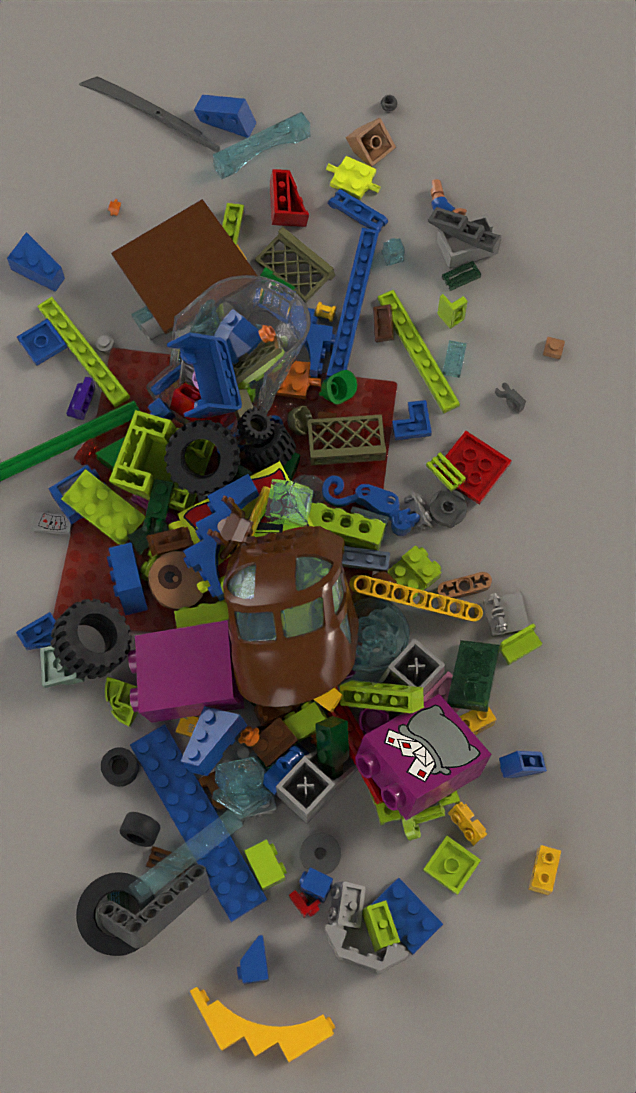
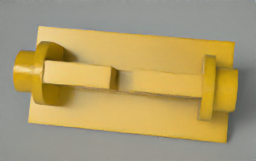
M460 802L448 812L452 821L457 824L464 833L465 838L473 846L488 835L485 832L486 828L478 819L473 822L470 820L475 815L467 804Z

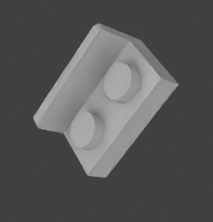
M344 881L334 883L331 889V907L328 911L329 925L335 922L347 928L360 929L366 886Z

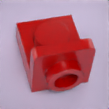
M294 890L289 894L290 900L304 918L308 915L312 917L320 910L321 902L319 899L310 906H307L309 901L302 892L298 894Z

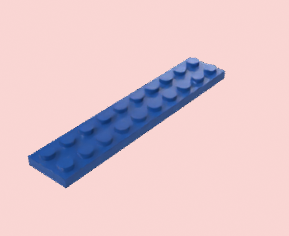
M162 725L130 744L198 865H203L206 868L210 886L231 923L266 902L265 894L194 773L189 772L180 762L183 754L166 725Z

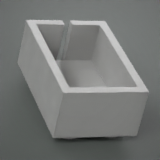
M488 214L468 219L470 222L483 225L485 231L497 234L495 229H493ZM438 228L436 241L449 269L496 255L499 252L500 243L494 253L465 243Z

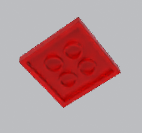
M466 430L445 456L466 478L456 490L479 505L512 462L511 459ZM444 465V467L459 481V479ZM437 466L436 469H437L452 485H454V483H453V482L443 473V471Z

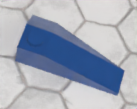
M233 309L222 320L214 335L215 337H221L227 343L233 364L239 362L238 358L245 353H251L262 341L259 336V330Z

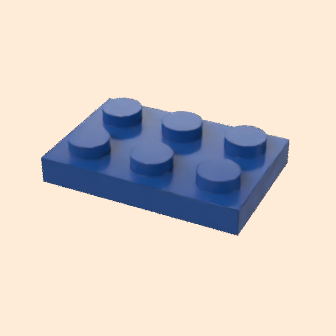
M400 878L391 884L371 904L387 901L400 942L412 955L443 925Z

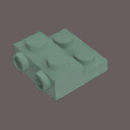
M51 646L40 648L43 687L48 688L60 684L72 685L85 681V678L78 677L77 673H69L66 666L62 667L59 664L61 660L59 657L55 658L53 653L55 648Z

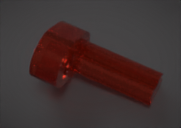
M89 439L77 451L74 460L81 465H88L92 470L95 469L98 475L105 480L112 471L93 457L99 445Z

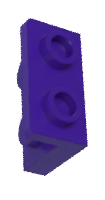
M85 377L83 383L77 384L66 412L67 416L84 420L96 389L92 378Z

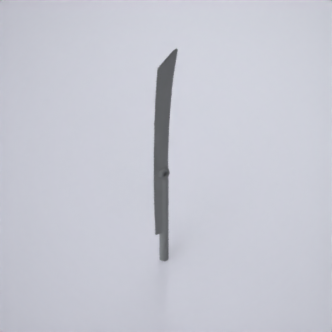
M96 76L79 84L139 109L216 153L220 150V146L201 136L203 132L109 81Z

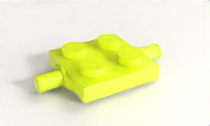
M345 156L338 167L330 163L326 167V170L334 173L330 186L337 190L341 189L361 200L364 193L369 189L377 193L380 191L381 186L372 183L376 169Z

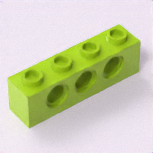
M356 680L340 685V693L343 695L340 700L341 706L414 713L424 708L423 687Z

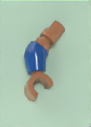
M438 179L432 180L433 188L430 192L433 210L438 207L466 215V209H455L445 198L441 181Z

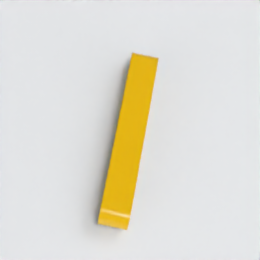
M356 575L350 580L349 586L355 593L466 621H478L483 615V610L479 605L364 575ZM359 579L364 581V587L361 590L356 586V582ZM377 584H381L383 587L381 594H377L375 591ZM397 588L401 590V597L399 599H396L394 596V591ZM415 593H418L420 596L417 604L413 602V595ZM434 598L438 600L436 608H433L431 605V601ZM453 602L456 604V611L454 613L450 611V605ZM471 607L475 611L473 617H470L468 614V611Z

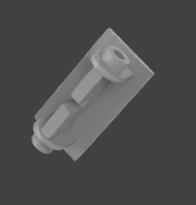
M411 491L413 496H406L404 504L406 508L411 509L410 514L416 512L420 515V520L414 525L415 529H418L419 532L423 531L426 525L433 528L431 524L433 519L429 511H426L423 506L425 501L422 495Z

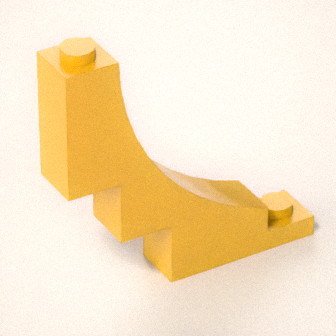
M198 987L190 990L221 1051L245 1038L254 1056L257 1057L279 1043L290 1063L334 1035L333 1029L336 1027L331 1018H325L324 1014L297 1025L266 1026L248 1021L236 1015L219 1000L208 1005L207 1002L210 999L204 989L200 991Z

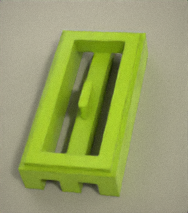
M441 452L426 463V467L451 492L466 479ZM434 464H436V465L443 471V473L454 483V485H452V484L435 468ZM444 465L459 479V481L444 467Z

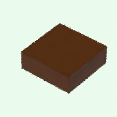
M318 411L317 419L336 418L337 413ZM335 423L332 424V425L329 427V428L332 429L334 432H335V425H336ZM316 425V431L324 429L321 425Z

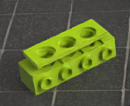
M311 503L308 516L314 527L321 526L344 538L346 546L379 551L386 526L381 520L367 519L361 514H350L340 508H329L323 503Z

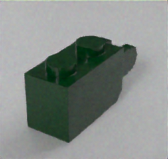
M332 716L315 724L318 762L322 763L323 773L325 775L332 774L334 778H339L343 775V762L347 761L350 755L348 721Z

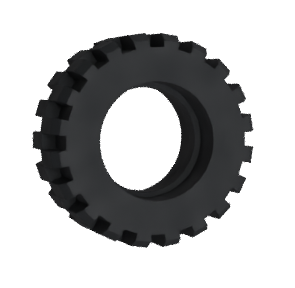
M207 419L195 420L180 427L170 437V441L165 448L164 462H167V467L165 468L167 473L170 472L171 480L173 482L176 481L180 489H186L191 494H211L226 486L236 475L241 459L239 458L240 447L237 446L238 441L230 434L231 431L228 428L222 427L223 424L214 423L212 420ZM198 439H206L214 443L221 455L218 468L208 475L195 473L189 468L185 460L187 447Z
M84 599L81 602L74 603L56 620L51 632V637L53 638L51 640V647L55 648L53 652L55 658L59 657L61 660L59 664L62 667L66 666L69 673H77V676L80 678L87 676L88 679H95L96 677L106 676L126 659V655L131 649L129 644L132 642V636L128 634L131 630L130 626L125 623L126 618L118 613L119 610L116 607L113 609L110 607V603H100L101 600L93 599L92 601ZM79 625L93 627L101 634L105 643L104 653L92 652L81 643L78 637Z

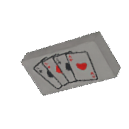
M35 511L32 530L71 535L72 525L64 514Z

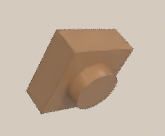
M547 337L543 355L561 359L565 341Z

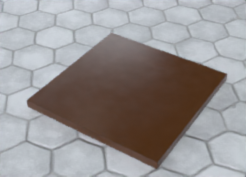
M203 199L111 253L165 335L259 279L256 272Z

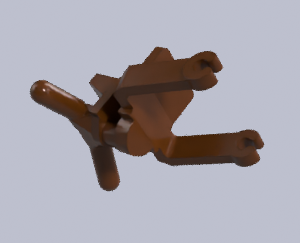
M223 495L221 501L231 510L230 517L227 516L226 519H222L218 523L217 528L220 533L209 529L207 535L212 537L218 544L226 546L219 555L220 559L225 560L237 544H244L246 538L252 536L253 530L251 527L253 521L245 519V512L237 506L233 498H227V496Z

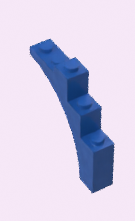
M254 286L251 296V311L260 303H273L281 307L286 314V325L299 336L305 345L311 362V378H318V374H322L323 370L321 359H325L326 351L330 352L331 345H334L336 334H333V326L318 325L317 316H314L315 309L298 307L299 299H296V291ZM259 311V313L269 315L284 323L282 318L274 312Z
M249 474L207 496L210 501L207 505L212 514L195 523L198 528L195 532L200 542L183 551L186 555L183 560L188 569L192 567L195 572L199 571L204 581H209L211 586L208 587V590L212 597L217 596L219 601L224 600L218 570L221 544H218L212 537L207 535V532L211 529L213 532L215 530L220 533L217 528L218 523L222 519H226L227 516L230 517L231 510L221 501L223 495L227 496V498H233L241 510L248 503L259 497L258 490Z

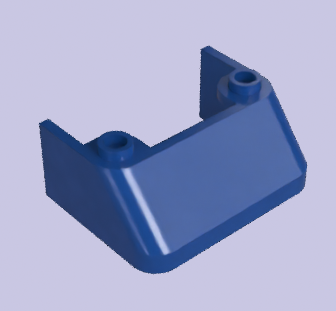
M189 332L167 343V347L180 349L182 360L187 364L193 365L201 399L194 403V409L184 413V417L205 419L241 409L242 401L229 349L224 339Z

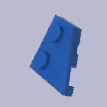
M49 612L18 630L16 634L26 650L51 646V640L53 639L51 632L56 621Z

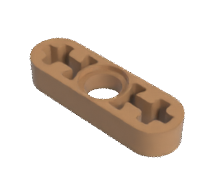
M479 572L445 581L439 584L437 594L457 599L480 593L490 588L492 578L487 572ZM480 578L487 580L485 585L478 583ZM472 580H474V583H477V584L475 585V588H473V581H472ZM466 582L469 584L470 589L462 591L459 588V584ZM443 588L451 590L449 591V595L441 593L443 591Z

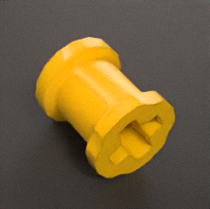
M318 302L315 316L317 318H326L333 322L337 307L323 305L322 302Z

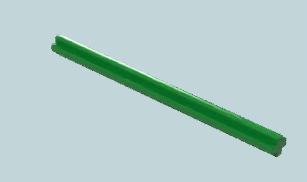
M129 402L1 462L0 482L131 421L135 410L140 411L136 402Z

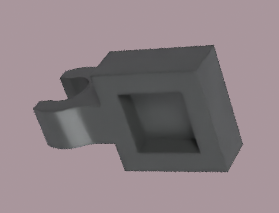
M505 382L502 384V388L505 391H500L496 388L495 394L500 398H506L510 409L515 410L518 414L524 410L526 400L516 390H511Z

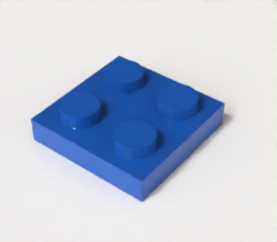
M48 319L17 336L19 343L36 366L67 348L66 343Z

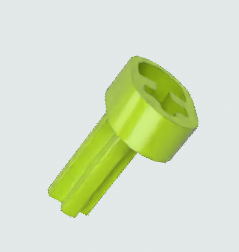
M442 804L427 808L408 820H405L401 815L404 831L409 841L421 837L420 823L445 816Z

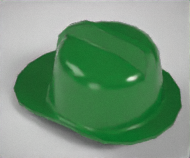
M349 370L339 371L323 381L319 395L336 405L341 404L355 395L357 379Z

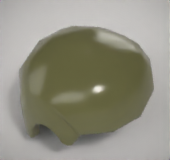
M301 405L288 413V427L295 435L304 436L308 433L307 420L312 419L309 409Z

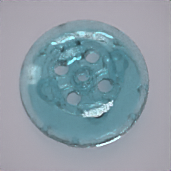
M379 598L359 599V602L354 603L356 615L364 609L370 608L372 611L367 617H361V615L357 617L359 622L357 642H361L362 647L357 645L356 658L352 670L365 674L380 673L386 671L388 666L409 645V624L403 612L393 603ZM348 628L341 629L346 638L349 639ZM387 631L385 637H381L380 632ZM375 648L381 649L379 652H373Z

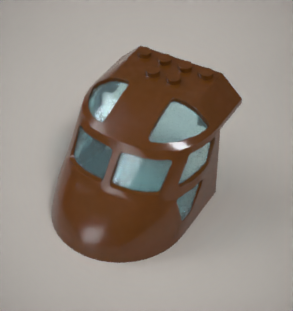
M307 526L299 530L290 529L282 533H268L265 536L247 537L245 543H240L229 558L223 581V593L229 614L228 630L232 643L234 675L238 691L245 699L252 703L263 706L282 707L313 700L339 685L354 666L359 622L342 565L345 541L344 538L321 526Z

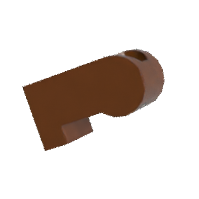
M217 770L209 773L208 776L199 778L201 787L203 789L208 787L215 810L220 812L226 811L230 806V799Z

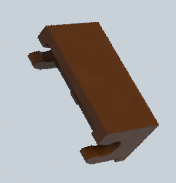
M180 527L146 536L152 557L186 549L194 545L188 527Z
M256 704L253 711L263 728L272 724L279 717L284 719V716L293 711L297 713L300 704L282 707Z

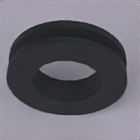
M115 872L100 876L87 886L77 905L76 921L82 938L91 948L105 955L122 956L133 953L140 948H134L118 937L107 935L98 927L96 909L99 902L110 893L124 892L131 895L137 901L140 912L155 899V896L149 886L140 878L128 873Z

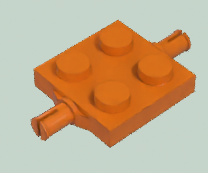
M283 359L279 363L280 366L271 371V373L265 372V376L261 378L270 380V395L306 399L307 390L310 385L321 387L322 379L311 378V362Z

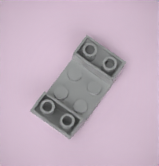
M335 922L325 926V934L337 959L344 963L380 974L405 961L408 957L409 952L405 951L406 947L393 943L392 946L388 945L383 962L379 961L380 957L367 953V956L358 954L359 950L347 946L344 949L342 947L347 933L346 930H343L344 926Z

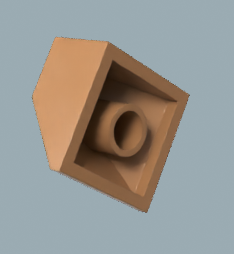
M377 118L357 128L345 137L352 151L371 167L396 148L381 118Z

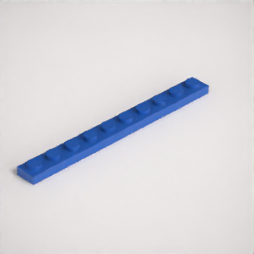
M362 228L326 378L339 371L348 369L379 230Z

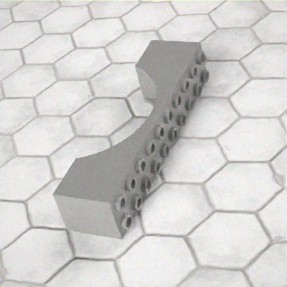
M414 639L388 666L378 683L423 687V694L425 696L442 678L445 664L419 641ZM358 707L357 710L353 713V716L357 723L358 716L363 708ZM387 711L389 721L403 714V712ZM316 749L304 756L276 786L277 797L308 824L358 769L349 755L347 761L343 762V775L339 778H334L332 774L325 775L322 763L318 762Z

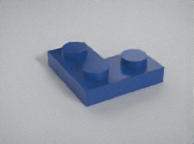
M426 400L408 402L410 419L392 421L395 440L429 437L432 435Z

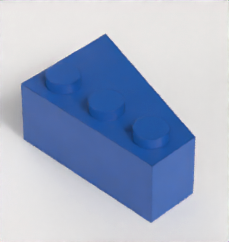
M202 95L194 109L200 122L246 138L250 137L256 125V120L244 98Z
M27 232L7 257L12 271L55 292L65 279L62 267Z
M132 543L110 547V556H107L109 568L113 567V570L110 571L112 582H116L113 590L115 597L120 598L125 616L148 610Z
M204 706L180 762L189 772L208 776L223 757V752L229 745H233L236 741L235 737L248 725L240 714Z

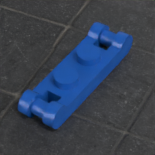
M338 189L334 198L332 197L328 201V205L331 208L338 209L369 229L379 230V233L382 226L388 223V219L384 215L341 189Z

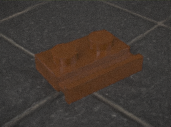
M279 717L259 734L258 742L251 746V748L265 763L266 767H269L295 745L299 739L293 734L282 718Z

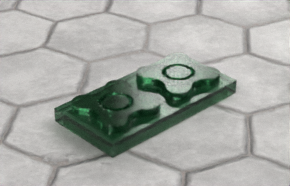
M460 640L447 700L450 707L488 712L500 651L499 644Z

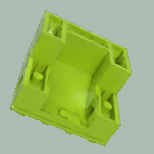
M135 410L109 482L149 501L155 479L173 482L170 472L167 473L165 468L167 467V462H164V456L166 455L165 448L170 441V437L179 428H176L171 420ZM198 439L189 444L185 452V460L192 471L200 475L205 474L215 444L206 439ZM176 481L173 482L174 489L169 508L182 512L192 507L197 493H188V490L180 489Z

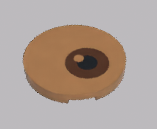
M172 551L160 556L152 564L148 574V585L152 594L157 599L156 601L162 606L173 610L191 607L204 594L197 587V583L204 581L199 571L195 572L192 567L188 569L183 560L186 555L182 551Z

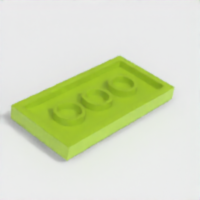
M86 469L61 498L63 502L118 545L125 544L146 517Z

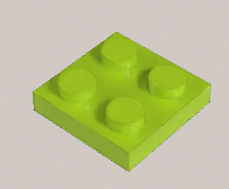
M446 836L423 871L458 895L481 859L449 836Z

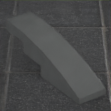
M436 207L428 219L430 224L443 232L491 253H494L501 242V235L485 231L483 225L468 221V217Z

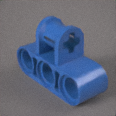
M297 743L283 757L277 760L261 777L260 782L276 795V786L304 756L310 753Z

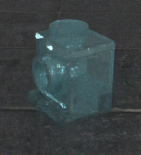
M392 238L383 243V250L381 252L387 266L404 262L405 249L400 238ZM394 254H397V255H398V256H396V257L391 258V255H394Z

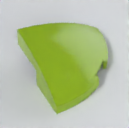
M107 676L105 698L107 702H110L113 709L111 713L118 721L131 727L139 712H134L131 707L130 690L137 686Z

